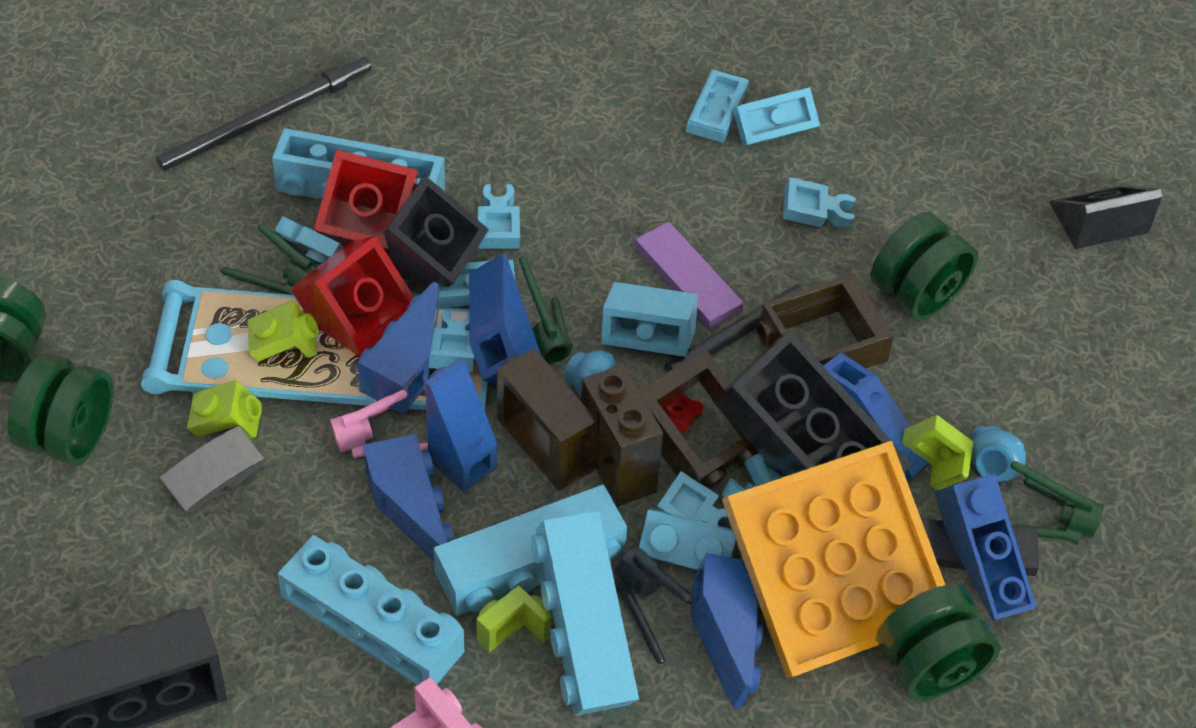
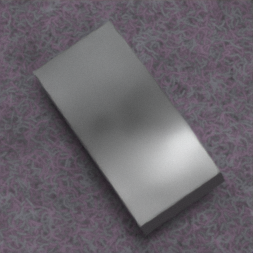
M237 426L188 455L160 478L183 509L192 514L224 487L235 488L263 465L267 459L240 426Z

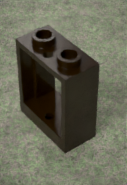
M854 273L763 303L760 322L757 323L758 337L762 345L767 347L787 332L785 329L839 312L856 338L857 343L815 356L823 366L840 352L864 368L887 362L894 335Z
M535 348L521 356H514L508 359L498 368L497 419L553 486L560 491L595 471L598 420Z
M705 348L639 390L663 431L661 456L676 476L683 472L710 489L728 475V472L725 470L736 461L740 467L745 466V461L760 453L727 418L741 439L703 464L661 408L662 405L700 382L712 400L731 382Z
M622 364L582 378L581 402L598 420L595 470L615 506L619 507L657 493L663 431L626 367ZM610 460L613 464L607 466L604 462Z

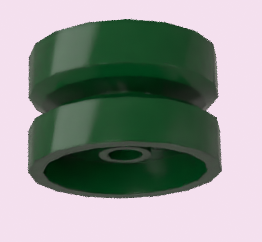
M930 211L919 213L907 220L883 245L874 260L870 272L871 282L891 298L897 297L898 306L917 321L926 320L952 302L965 287L975 270L978 261V250L958 234L951 235L950 227Z
M0 277V382H12L19 380L28 365L33 361L37 349L36 343L42 333L47 315L44 304L32 291L17 282Z
M51 353L40 354L28 365L12 396L8 413L7 431L10 442L18 448L36 454L47 451V455L54 460L72 466L83 464L91 455L109 421L114 392L111 376L106 371L88 365L75 367V364L69 359Z
M956 584L944 585L920 593L897 608L878 628L876 641L890 664L898 666L896 674L912 700L928 701L964 687L985 672L999 655L1001 650L999 641L987 622L978 619L980 612L964 586Z

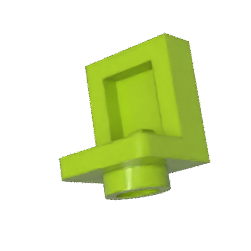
M292 300L248 319L249 354L258 362L294 346L308 358L317 355L316 337L319 336L318 325L311 314L304 313Z
M238 380L194 392L187 429L195 436H205L240 426L250 439L256 438L262 413V403Z
M938 415L904 429L902 444L932 465L929 484L932 488L940 490L968 477L973 448L972 440Z
M519 585L499 601L492 600L486 604L476 619L477 642L489 653L524 625L543 643L550 638V610L545 609L542 599L536 595L530 596Z

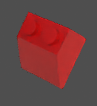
M336 149L314 231L342 245L376 236L387 255L390 256L384 231L417 186L418 170Z
M376 236L349 242L289 288L304 312L313 316L318 328L356 355H361L367 348L377 343L382 338L389 323L393 320L398 321L407 311L414 297Z

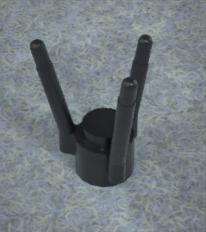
M634 548L622 556L615 567L616 575L622 580L616 586V590L626 600L656 662L663 664L665 657L635 594L640 593L644 597L649 596L660 585H663L683 602H687L692 606V593L666 574L642 548Z

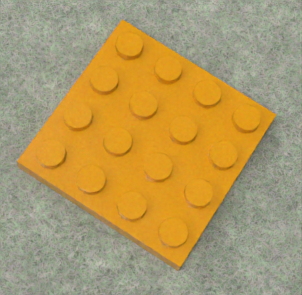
M892 441L722 499L786 678L797 676L879 645L876 641L878 628L891 613L920 593L945 585Z

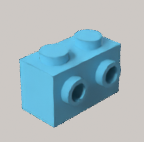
M614 282L603 306L601 344L686 357L696 330L698 294Z

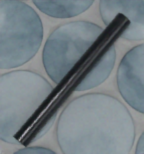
M796 284L771 300L804 289L801 285ZM762 305L690 348L686 357L677 356L665 363V370L667 372L671 371L705 348L712 356L756 329L757 323L760 322Z

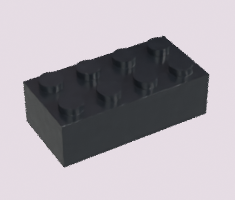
M791 330L770 344L712 400L782 478L891 441ZM893 443L903 472H905L912 463Z
M202 606L190 610H176L169 613L165 618L143 625H129L115 634L93 641H79L68 649L46 656H32L23 660L18 665L7 668L24 728H145L227 700L219 655Z

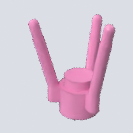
M401 390L358 411L330 419L339 452L343 453L351 450L354 459L364 457L363 445L366 444L367 440L373 439L368 419L390 410L389 406L406 398L407 392ZM419 443L421 451L428 450V443Z

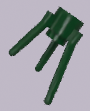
M260 223L258 230L291 258L283 271V277L287 279V285L229 267H222L221 273L273 291L293 295L289 288L319 265L305 257L279 233L273 232L265 224Z
M521 256L519 263L541 318V322L532 328L539 351L549 365L563 361L570 355L573 344L567 334L559 299L557 297L551 299L554 323L551 320L528 260L525 256Z
M1017 461L1011 462L1010 467L1026 477L1023 480L1026 486L1063 504L1058 522L1066 525L1065 529L1011 525L1012 527L1038 530V537L1064 539L1075 544L1079 543L1081 535L1093 538L1103 513V504L1083 497Z

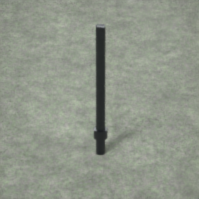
M364 56L341 68L334 66L322 72L320 78L157 156V163L163 171H166L328 91L333 94L347 87V82L371 71V64Z

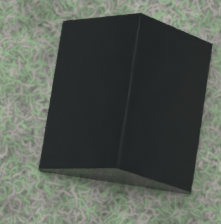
M425 175L388 225L384 235L391 261L402 279L428 284L436 282L439 286L450 287L454 284L489 229Z
M1120 185L1050 200V204L1073 247L1078 249L1149 233L1162 199V191L1159 188Z

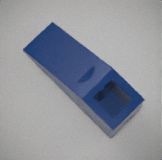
M502 253L470 272V344L482 380L498 384V368L508 359L514 356H521L534 348L540 355L541 353L506 254Z
M433 282L422 295H415L407 311L398 321L393 320L389 323L382 338L373 348H367L361 354L357 363L360 392L376 401L401 390L407 392L406 398L389 406V408L401 414H404L425 390V382L429 379L430 350L434 327L437 325L438 283Z
M840 352L826 363L824 368L912 463L904 472L905 478L912 481L929 463L902 444L904 429L910 427V424L879 378Z
M458 358L449 366L437 369L429 377L428 381L425 382L427 441L432 464L464 493L497 468V442L466 363L463 359Z
M416 434L363 445L365 471L375 506L434 561L433 548L454 540V535L450 523L442 525L439 514L445 511L440 487H431L429 477L434 476V470L429 450L421 451Z
M991 474L934 492L947 535L992 621L1037 608L996 475Z
M706 553L694 575L691 618L732 706L741 708L749 693L756 692L760 680V665L754 664L755 652L760 647L763 635V625L757 623V611H760L761 607L743 560Z

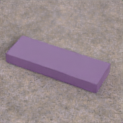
M670 222L635 239V249L672 290L698 294L697 317L709 330L743 311L744 302Z

